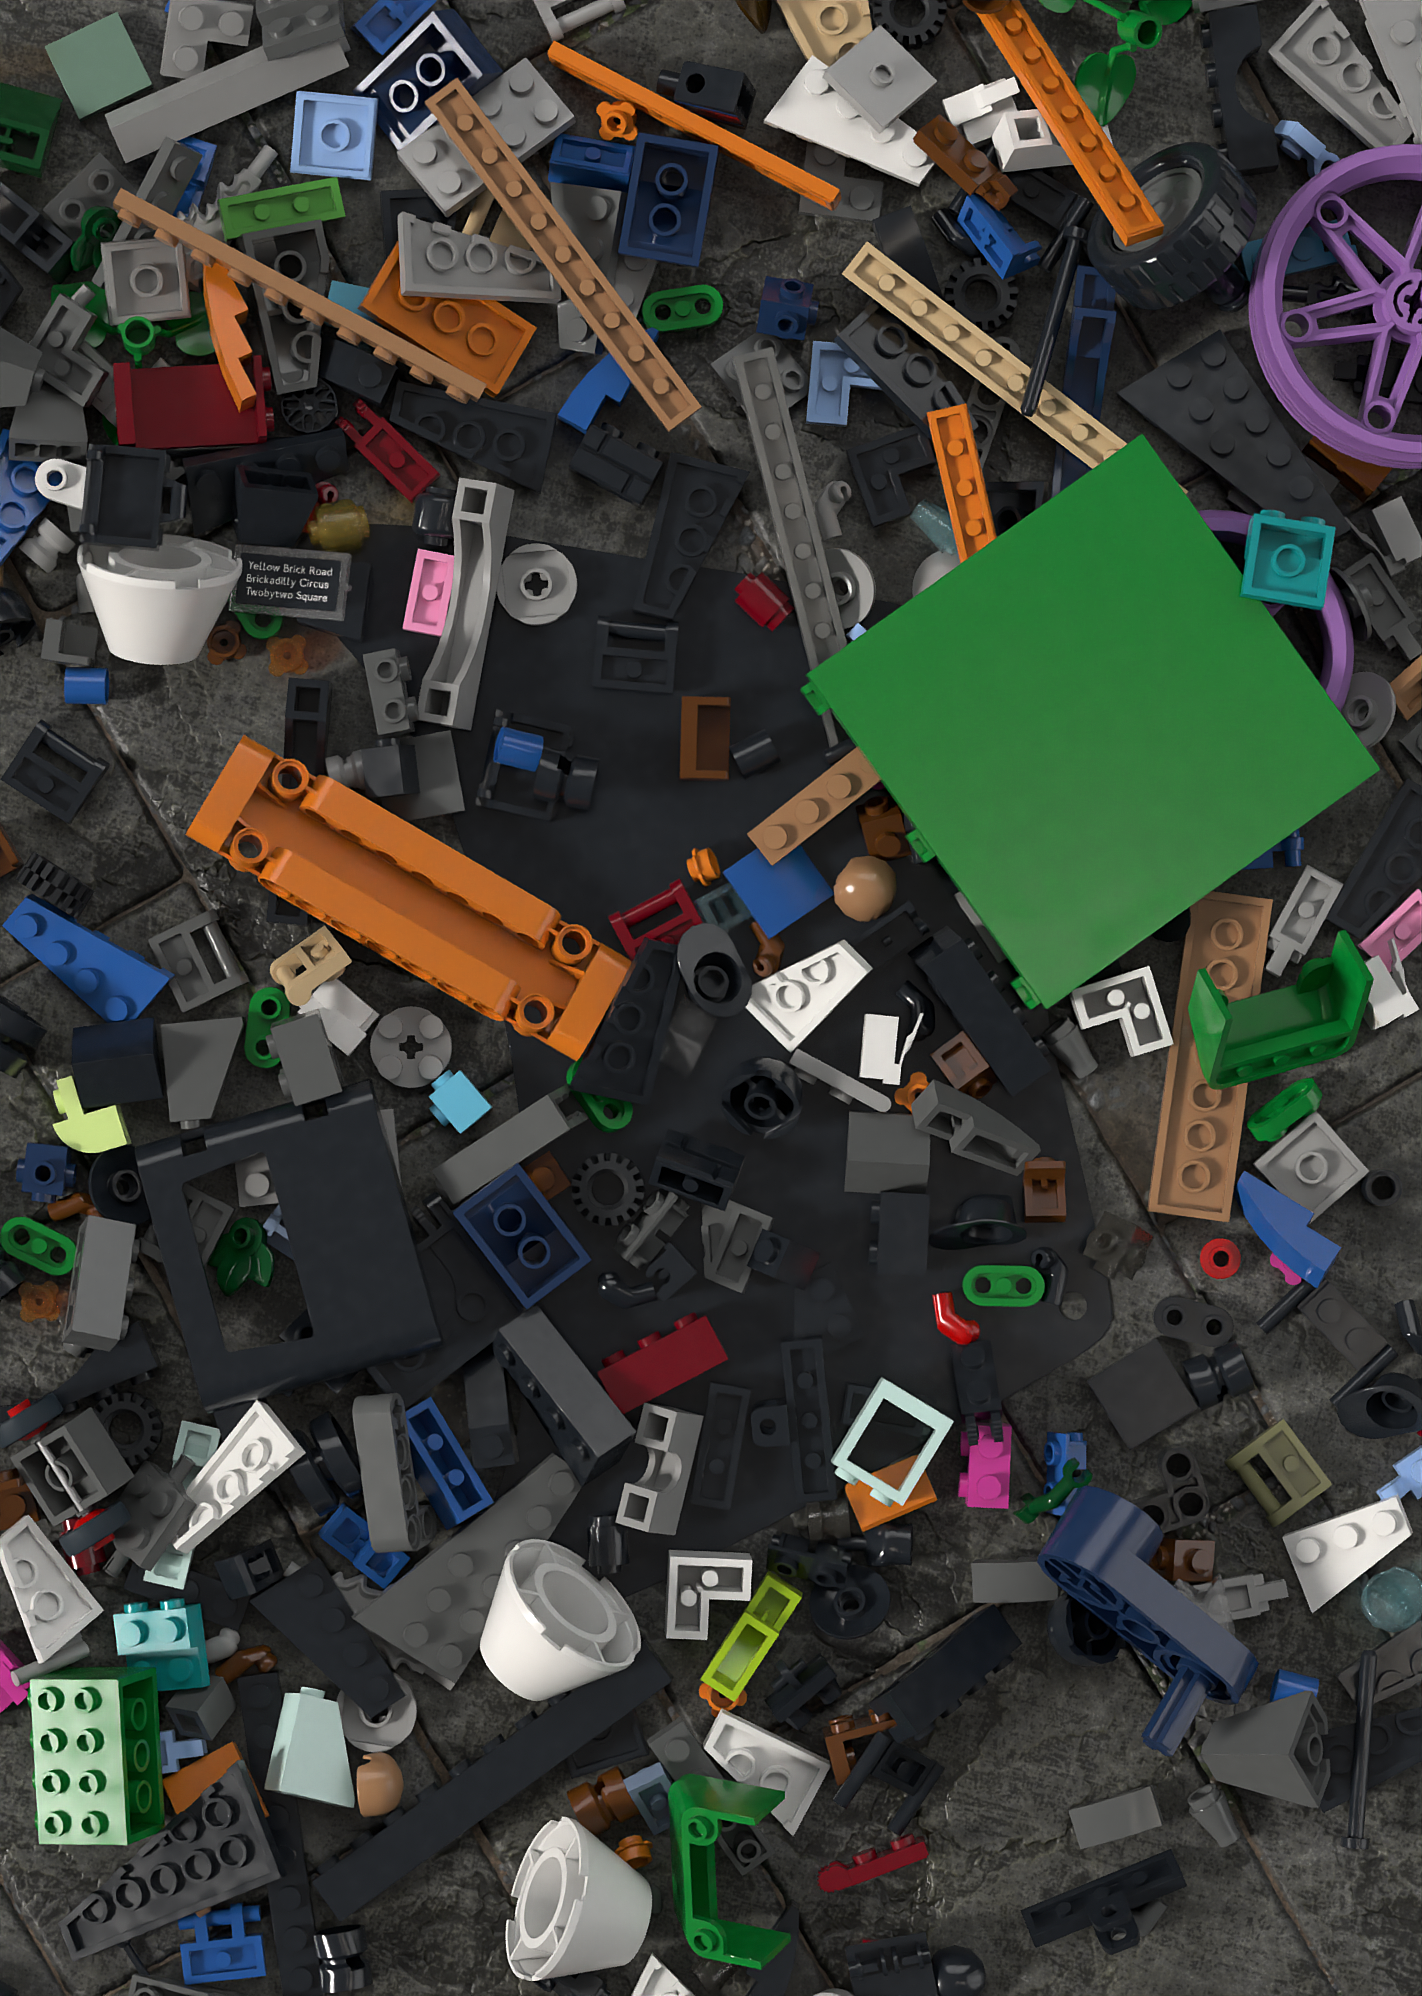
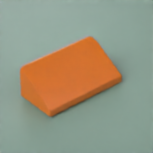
M918 1455L908 1457L871 1474L898 1490ZM925 1470L903 1506L895 1501L891 1507L881 1503L869 1495L873 1488L861 1480L857 1482L856 1486L850 1483L844 1485L845 1492L862 1532L938 1500Z

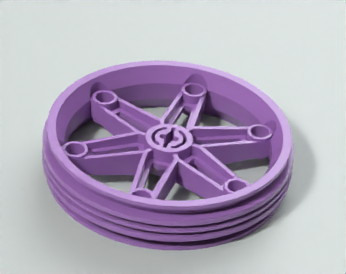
M1398 144L1361 151L1343 158L1321 170L1290 198L1272 222L1255 258L1248 299L1249 323L1257 358L1267 382L1278 400L1303 428L1327 445L1358 460L1392 468L1422 469V435L1391 432L1419 361L1422 359V324H1420L1422 322V270L1413 268L1422 246V206L1401 255L1340 198L1341 195L1351 190L1376 182L1389 180L1422 181V145ZM1323 208L1332 210L1337 216V223L1331 224L1323 220L1320 210ZM1309 223L1312 230L1318 234L1360 291L1283 312V283L1287 263L1300 233L1306 224ZM1348 231L1392 272L1380 285L1342 236ZM1401 290L1394 298L1395 292ZM1414 294L1412 302L1413 309L1416 312L1408 320L1410 305L1406 302ZM1373 304V315L1376 323L1328 329L1318 328V319ZM1285 322L1297 323L1302 330V337L1290 336L1285 329ZM1392 339L1395 342L1409 345L1389 398L1379 396V390ZM1374 340L1357 419L1337 408L1314 386L1301 368L1293 349ZM1369 412H1375L1383 418V429H1377L1369 423Z

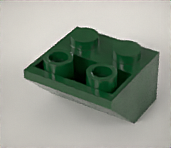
M0 82V167L43 178L63 99Z

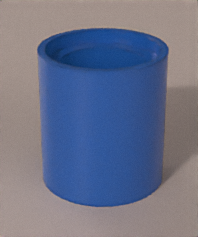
M66 667L64 678L65 703L107 705L109 699L108 668Z
M502 727L495 743L494 762L535 772L543 750V736Z
M1278 1669L1273 1680L1269 1703L1303 1691H1312L1315 1697H1317L1319 1679Z

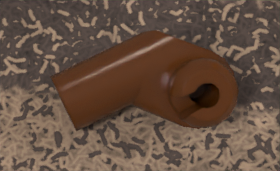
M755 921L749 928L760 945L756 958L753 960L752 969L760 977H769L780 969L785 944L778 934L768 939Z
M74 1192L56 1200V1203H49L47 1206L48 1213L54 1222L61 1221L77 1213L104 1218L95 1208L90 1194L83 1192Z
M261 1644L237 1651L215 1669L216 1676L223 1677L226 1684L229 1685L254 1664L260 1673L268 1672L278 1663V1658L271 1652V1647Z

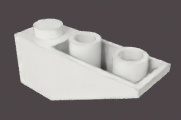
M1038 109L1004 112L991 136L1001 172L1073 165ZM1105 125L1104 127L1101 126L1102 130L1112 143L1108 125Z

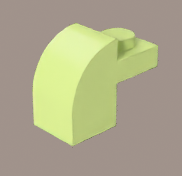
M69 1076L56 1080L59 1089L53 1091L55 1103L59 1113H66L68 1120L55 1123L53 1127L65 1144L85 1153H100L132 1144L120 1105H113L88 1113L87 1109H82L75 1077Z

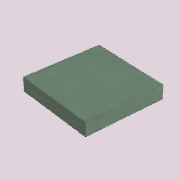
M118 12L44 46L81 122L153 88L152 82Z

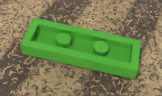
M337 177L217 200L225 242L236 240L244 233L321 219L322 223L346 217Z

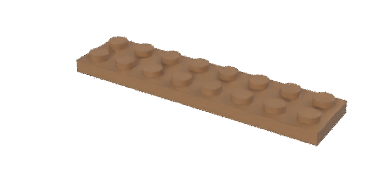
M1211 891L1190 906L1191 925L1184 936L1171 1031L1174 1044L1169 1045L1147 1211L1229 1222L1248 1082L1221 1090H1214L1209 1087L1202 1074L1189 1018L1188 1005L1197 971L1206 968L1216 988L1225 992L1229 1000L1228 1003L1260 994L1273 899Z

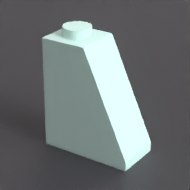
M301 1687L300 1693H285L264 1790L337 1807L354 1808L355 1796L338 1702L324 1699L325 1691L308 1687Z

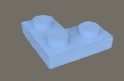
M813 341L806 424L846 427L850 387L882 389L836 343Z

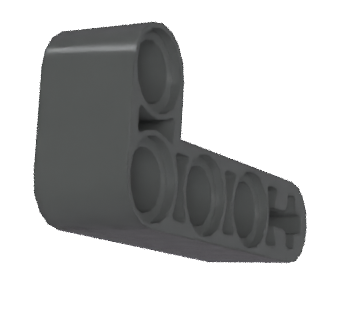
M398 1393L357 1396L353 1403L352 1413L371 1546L376 1553L417 1551L435 1539L437 1534V1517L431 1505L418 1506L403 1399Z

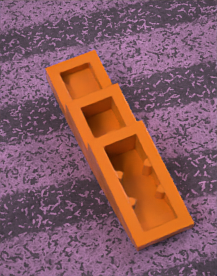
M214 263L212 268L202 264L203 295L210 336L222 375L240 413L253 407L256 399V392L243 367L250 364L253 351L239 325L247 320L248 307L235 282L227 276L229 272L227 268L217 263Z

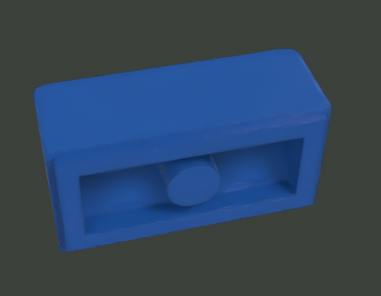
M561 133L554 141L548 180L549 182L628 193L636 146Z

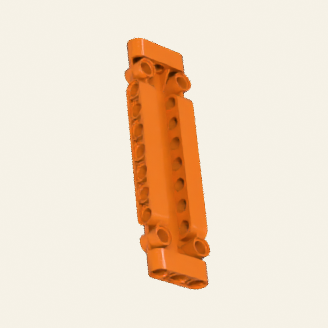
M243 735L185 834L228 859L231 866L236 870L251 872L256 875L261 885L279 897L481 1014L496 1021L506 1020L513 1025L519 1034L526 1037L533 1036L575 1061H578L586 1049L632 963L627 957L593 939L585 927L578 924L569 925L560 920L561 914L549 904L336 780L324 775L315 777L308 772L306 766L300 761L284 759L246 735ZM286 773L292 775L296 779L298 787L295 789L284 788L278 780V775ZM241 842L252 843L258 850V856L255 858L244 857L238 849V844ZM563 938L574 939L579 945V954L572 955L565 951L562 945ZM532 1006L539 1010L542 1019L541 1023L534 1024L529 1022L524 1016V1007Z

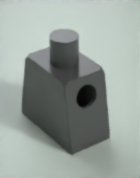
M43 380L39 393L32 391L25 406H16L9 432V460L45 462L50 459H62L74 464H87L88 436L83 406Z

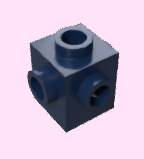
M766 276L756 332L775 335L783 339L804 340L807 324L815 326L819 301L811 300L814 284L792 278L782 279Z
M27 1143L25 1158H19L16 1171V1182L22 1183L21 1191L31 1192V1200L56 1203V1195L66 1196L68 1188L75 1187L77 1164H71L72 1148L43 1143ZM45 1166L51 1170V1177L48 1180L44 1179L42 1175V1170Z

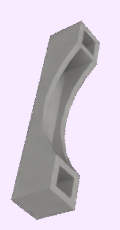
M459 478L452 515L454 569L450 603L439 645L422 679L418 711L419 720L423 722L471 731L515 491L497 483Z

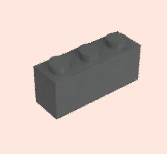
M88 1215L79 1227L62 1339L63 1343L110 1352L119 1340L125 1339L129 1317L123 1315L125 1301H130L134 1288V1278L129 1277L130 1264L136 1262L140 1247V1240L134 1239L135 1224Z

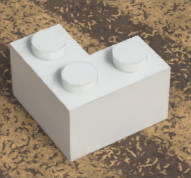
M1149 966L1076 988L1069 993L1075 1017L1081 1030L1119 1018L1131 1057L1174 1044Z
M668 1550L664 1628L666 1638L707 1640L709 1599L750 1601L752 1558L750 1553Z

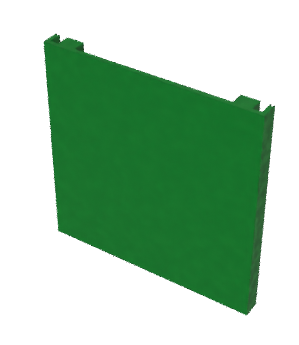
M1143 434L1136 437L807 673L806 677L810 682L800 689L818 716L828 709L831 710L915 828L905 835L908 842L923 863L936 857L1020 975L1009 983L1030 1010L1039 1004L1042 1005L1043 1009L1050 1008L1380 770L1377 763L1262 601L1240 597L1243 580L1242 573Z

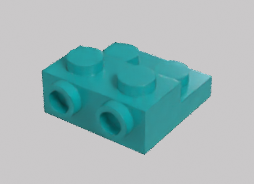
M1261 510L1260 514L1254 513L1249 520L1240 597L1322 610L1325 603L1336 527L1325 525L1326 521L1317 517H1301V521L1286 519L1283 512L1276 510Z
M175 1598L160 1601V1607L149 1608L148 1601L124 1604V1612L113 1614L118 1655H126L127 1667H156L157 1691L201 1688L210 1685L201 1604L185 1605L184 1598Z

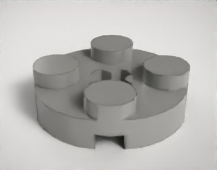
M539 543L523 545L514 550L501 565L496 590L497 596L503 608L512 618L531 626L551 624L569 611L576 597V573L569 560L553 547ZM535 573L540 574L541 580H548V588L542 589L540 596H534L532 590L525 589V582H530L532 574Z
M412 1006L402 1007L392 1011L379 1021L371 1037L370 1052L373 1063L381 1076L395 1085L417 1088L434 1081L448 1066L452 1055V1039L442 1020L429 1010ZM415 1035L416 1042L423 1044V1050L415 1053V1059H407V1053L400 1051V1043L407 1042V1036Z
M393 1672L406 1696L389 1706L388 1715H381L377 1722L372 1721L342 1690L340 1691L336 1702H338L343 1734L358 1749L368 1752H384L400 1744L411 1733L417 1718V1701L412 1692L411 1685L398 1674Z

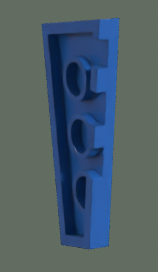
M4 428L0 435V567L51 501L39 492L35 483L36 471L43 462L9 460L10 430ZM53 472L48 478L51 486H58L63 480L60 472Z
M32 893L24 898L2 925L107 1023L138 1019L175 976V974L165 968L159 969L144 961L145 957L135 951H127L109 941L110 937L97 930L91 931L77 923V919Z

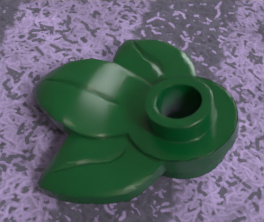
M94 206L84 213L81 219L82 235L72 245L70 254L71 263L76 272L85 270L93 264L98 269L102 262L100 242L112 241L122 223V220L117 217L118 213L112 208Z
M249 1217L238 1219L231 1226L229 1233L222 1235L207 1264L218 1267L217 1283L220 1290L227 1297L234 1295L248 1278L264 1287H269L271 1284L275 1265L274 1254L266 1245V1230L256 1219ZM247 1232V1240L244 1243V1235Z

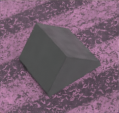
M849 1110L844 1191L926 1194L930 1167V1134L915 1129L913 1114Z

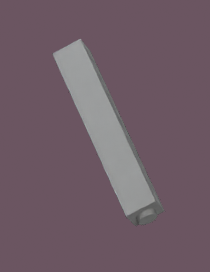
M342 37L268 61L263 46L106 113L105 117L125 163H128L160 149L165 137L179 141L349 67L344 53L351 49L346 37Z

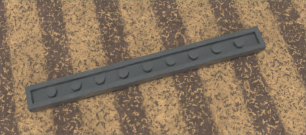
M769 347L734 356L732 360L810 671H812L847 646V641L774 349ZM830 709L821 714L829 747L850 738Z

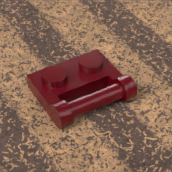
M680 878L669 883L670 888L622 914L620 911H617L608 916L631 962L644 937L678 944L682 934L691 926L704 923ZM677 902L679 903L683 911L682 914L634 939L630 932V927Z

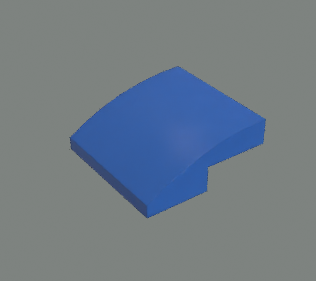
M801 845L773 866L757 848L723 871V875L768 939L834 895V892Z

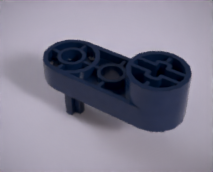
M1083 1486L1077 1489L1038 1555L1037 1563L1053 1582L1173 1679L1141 1735L1144 1738L1142 1742L1149 1748L1159 1750L1163 1755L1170 1757L1176 1751L1205 1698L1227 1705L1238 1704L1257 1671L1259 1663L1254 1654L1239 1640L1148 1566L1163 1541L1164 1534L1159 1525L1148 1514L1122 1497L1098 1487Z

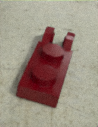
M358 398L352 404L355 407V411L372 424L373 427L362 437L346 418L340 416L334 423L339 428H342L343 432L355 443L354 447L413 505L416 496L420 493H425L427 486L431 487L441 475L383 417L380 419Z
M913 1833L902 1835L890 1841L891 1848L876 1853L875 1848L863 1850L852 1856L854 1862L849 1864L838 1860L830 1862L829 1865L825 1864L824 1867H821V1870H818L819 1874L817 1875L820 1890L823 1889L824 1892L834 1893V1890L839 1891L852 1885L854 1886L927 1858L929 1852L923 1835L914 1838Z

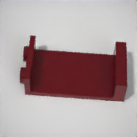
M254 355L252 362L243 367L256 392V399L253 407L239 413L219 364L130 369V362L113 363L118 446L163 450L265 443L267 432L274 431L273 407H265L264 392L271 391L270 367H262L261 355Z

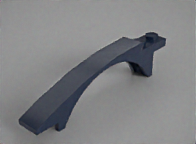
M1077 265L1062 393L1100 422L1108 359L1117 311H1114L1116 291L1104 280L1095 267ZM1057 441L1051 498L1092 470L1090 466Z

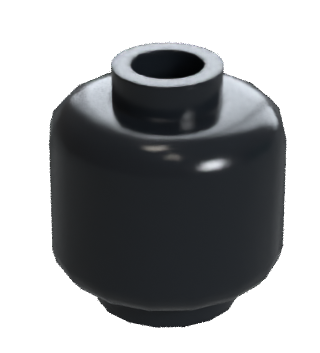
M427 486L426 493H420L416 496L412 529L416 534L425 536L424 544L448 547L449 539H454L452 515L457 490Z

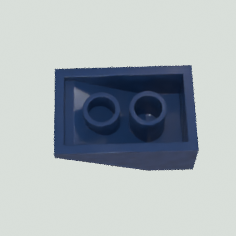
M455 9L432 11L352 92L355 96L379 98L377 124L396 148L400 150L438 122L425 105L426 100L456 78L459 79L472 97L493 82L503 70Z
M638 132L618 254L699 268L719 157L718 145Z
M518 1162L452 1211L526 1310L592 1260L588 1252Z

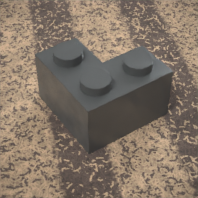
M319 1009L271 1024L270 1030L272 1034L266 1035V1041L272 1059L280 1058L283 1068L280 1069L278 1078L285 1098L292 1096L295 1106L343 1091L344 1077L333 1043L329 1042Z

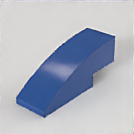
M653 327L645 330L656 344L659 338V331ZM610 353L587 373L572 391L558 413V419L561 422L586 434L590 425L594 424L606 400L621 408L633 386Z
M1244 1171L1233 1193L1244 1216L1256 1234L1276 1257L1298 1276L1315 1288H1318L1333 1266L1341 1247L1308 1227L1313 1218V1212Z

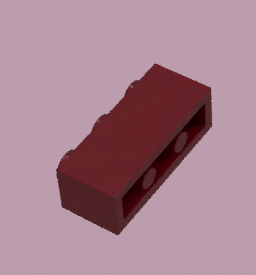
M694 1311L673 1322L676 1330L662 1337L658 1330L637 1341L640 1349L628 1355H625L623 1349L601 1360L604 1368L598 1370L597 1374L610 1399L622 1414L729 1359L706 1314L698 1318Z

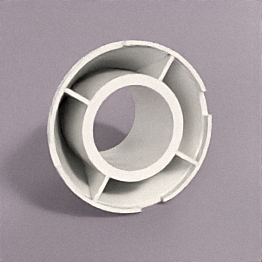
M163 534V545L159 547V551L81 544L77 552V562L110 652L122 659L144 664L172 665L196 659L242 573V560L237 558V561H234L232 559V550L209 541L180 535Z
M540 1539L521 1541L508 1553L480 1640L481 1654L494 1676L512 1692L532 1701L546 1700L624 1670L632 1664L635 1655L641 1648V1636L635 1617L624 1598L605 1576L601 1581L596 1579L582 1567L586 1560L576 1553L553 1542Z
M563 1816L559 1822L550 1820L542 1827L530 1844L513 1885L511 1896L518 1898L514 1921L509 1919L506 1921L508 1962L517 1977L528 1981H538L626 1965L635 1957L640 1949L649 1926L652 1909V1893L649 1882L576 1820Z

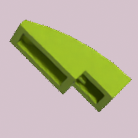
M768 1571L700 1680L735 1702L801 1600L803 1592L771 1571Z

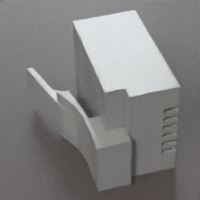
M1402 496L1372 509L1365 515L1383 554L1367 534L1361 533L1347 517H1344L1351 527V532L1366 549L1373 552L1389 578L1403 572L1406 569L1405 566L1422 558V539Z

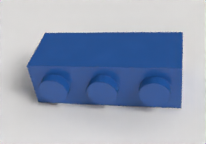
M429 1397L407 1410L405 1413L414 1476L446 1530L451 1529L494 1503L432 1398Z

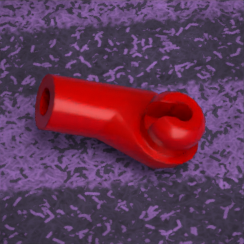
M952 1292L932 1295L937 1328L942 1334L961 1345H967L979 1338V1324L975 1320H966L955 1313Z

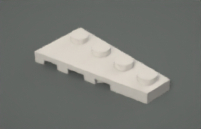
M812 55L764 119V124L793 133L798 138L811 143L815 142L834 150L837 154L866 163L871 168L919 187L936 163L913 142V137L917 132L898 118L879 134L822 78L829 67Z
M256 1400L185 1490L186 1494L197 1505L171 1541L176 1550L186 1554L189 1553L306 1453L268 1404Z

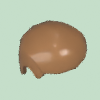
M855 857L849 861L847 866L837 876L836 884L834 885L835 903L845 915L857 921L869 922L877 920L890 909L897 891L896 873L887 862L876 857Z
M383 1752L366 1754L363 1756V1759L371 1761L359 1766L357 1769V1796L360 1813L364 1817L388 1814L401 1800L404 1789L401 1769L389 1754Z

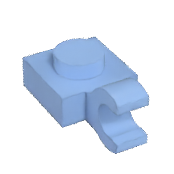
M1280 120L1274 129L1275 136L1282 142L1280 145L1282 151L1295 160H1300L1301 158L1307 160V171L1310 178L1321 171V166L1325 161L1332 165L1340 160L1334 153L1326 151V146L1299 122Z
M1422 1445L1392 1465L1399 1476L1376 1491L1381 1500L1397 1494L1401 1499L1409 1491L1417 1500L1422 1497Z
M174 1729L160 1731L162 1774L178 1772L180 1770L179 1759L203 1756L204 1753H208L207 1743L204 1739L190 1738L176 1741Z

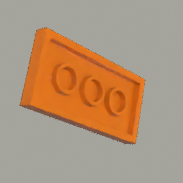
M399 240L357 308L407 342L486 383L484 392L493 398L500 392L537 327L496 300L401 295Z

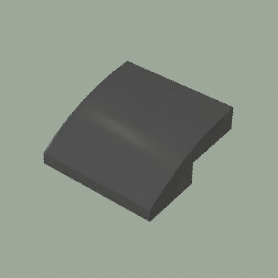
M451 730L400 740V745H415L420 793L381 798L383 808L408 823L466 811Z

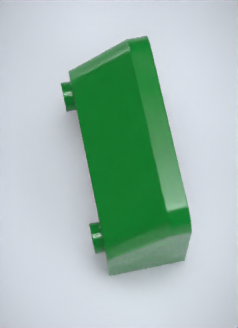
M1346 930L1338 931L1331 957L1324 959L1314 958L1308 961L1302 967L1296 984L1228 1003L1229 1000L1225 992L1216 988L1206 968L1197 971L1188 1005V1013L1202 1074L1211 1089L1221 1090L1332 1059L1344 1054L1353 1046L1374 978Z
M697 1774L682 1775L670 1786L668 1801L674 1912L690 1947L699 1956L761 1970L791 1942L790 1933L718 1919L714 1842L722 1832V1820L755 1826L785 1799V1791Z

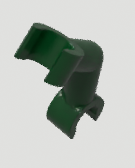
M1071 1458L1063 1466L1062 1479L1048 1494L1034 1497L1030 1493L1022 1495L1020 1499L1026 1505L1022 1509L1014 1511L1013 1514L1025 1524H1029L1040 1513L1058 1508L1075 1488L1087 1486L1091 1482L1093 1474L1089 1469H1086L1079 1477L1072 1478L1074 1470L1078 1468L1080 1463L1076 1458Z

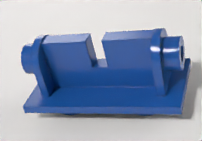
M1047 1432V1442L1044 1446V1460L1047 1464V1483L1044 1485L1043 1495L1048 1494L1062 1479L1063 1466L1069 1459L1076 1458L1079 1461L1080 1465L1075 1470L1086 1469L1087 1441L1083 1440L1082 1432H1067V1434ZM1075 1488L1058 1508L1046 1511V1513L1062 1516L1078 1488Z

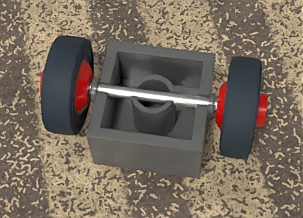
M50 1393L32 1404L27 1398L7 1411L10 1417L0 1423V1448L3 1449L17 1441H27L33 1437L28 1446L11 1456L10 1459L53 1527L75 1514L78 1517L82 1516L75 1522L74 1527L59 1539L66 1554L72 1557L89 1547L96 1551L115 1539L113 1532L131 1519L130 1513L121 1501H116L105 1508L90 1510L93 1509L92 1504L108 1496L135 1476L91 1407L50 1432L40 1434L41 1431L47 1428L49 1421L63 1411L57 1397Z

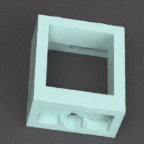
M881 1377L831 1459V1462L838 1466L835 1474L856 1486L859 1480L873 1488L869 1495L888 1507H891L894 1501L903 1506L954 1421ZM884 1398L934 1428L933 1433L898 1490L847 1459Z

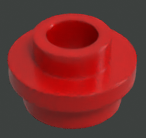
M1224 1238L1210 1240L1203 1246L1200 1252V1265L1204 1272L1213 1278H1228L1240 1266L1241 1255L1239 1249L1230 1240ZM1218 1251H1224L1228 1256L1227 1263L1221 1267L1215 1265L1213 1261V1256Z

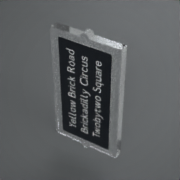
M236 544L234 561H237V558H241L242 573L230 594L228 611L344 621L347 592H350L352 586L348 584L352 555L349 553Z

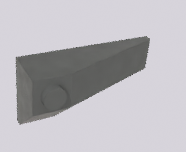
M321 219L244 233L234 241L236 250L325 297L330 258ZM251 282L249 287L245 286L266 363L270 367L275 394L281 395L316 388L322 326L303 318L300 315L302 309L290 302H287L284 307L269 300L264 296L266 289Z

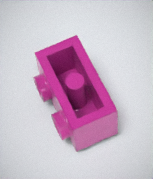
M975 1422L979 1430L978 1445L969 1446L967 1433L961 1431L960 1456H967L966 1473L959 1472L958 1497H965L967 1507L1008 1509L1012 1426L1002 1423L1004 1441L994 1442L990 1431L991 1423Z

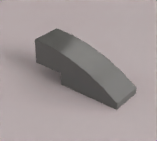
M934 1079L911 1104L915 1129L948 1140L951 1153L1018 1176L1024 1170L1025 1162L1032 1161L1041 1151L1039 1144L1005 1117L975 1098Z

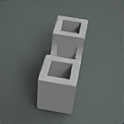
M644 1403L635 1443L647 1447L649 1454L648 1466L645 1474L638 1482L624 1484L615 1523L650 1533L676 1534L704 1416L674 1407Z

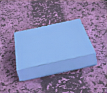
M297 91L290 173L372 180L379 98Z

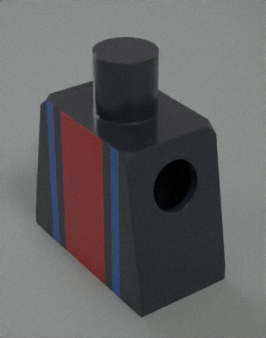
M691 61L683 63L681 73L662 69L656 87L657 93L674 97L677 105L704 119L746 130L757 92L744 72Z

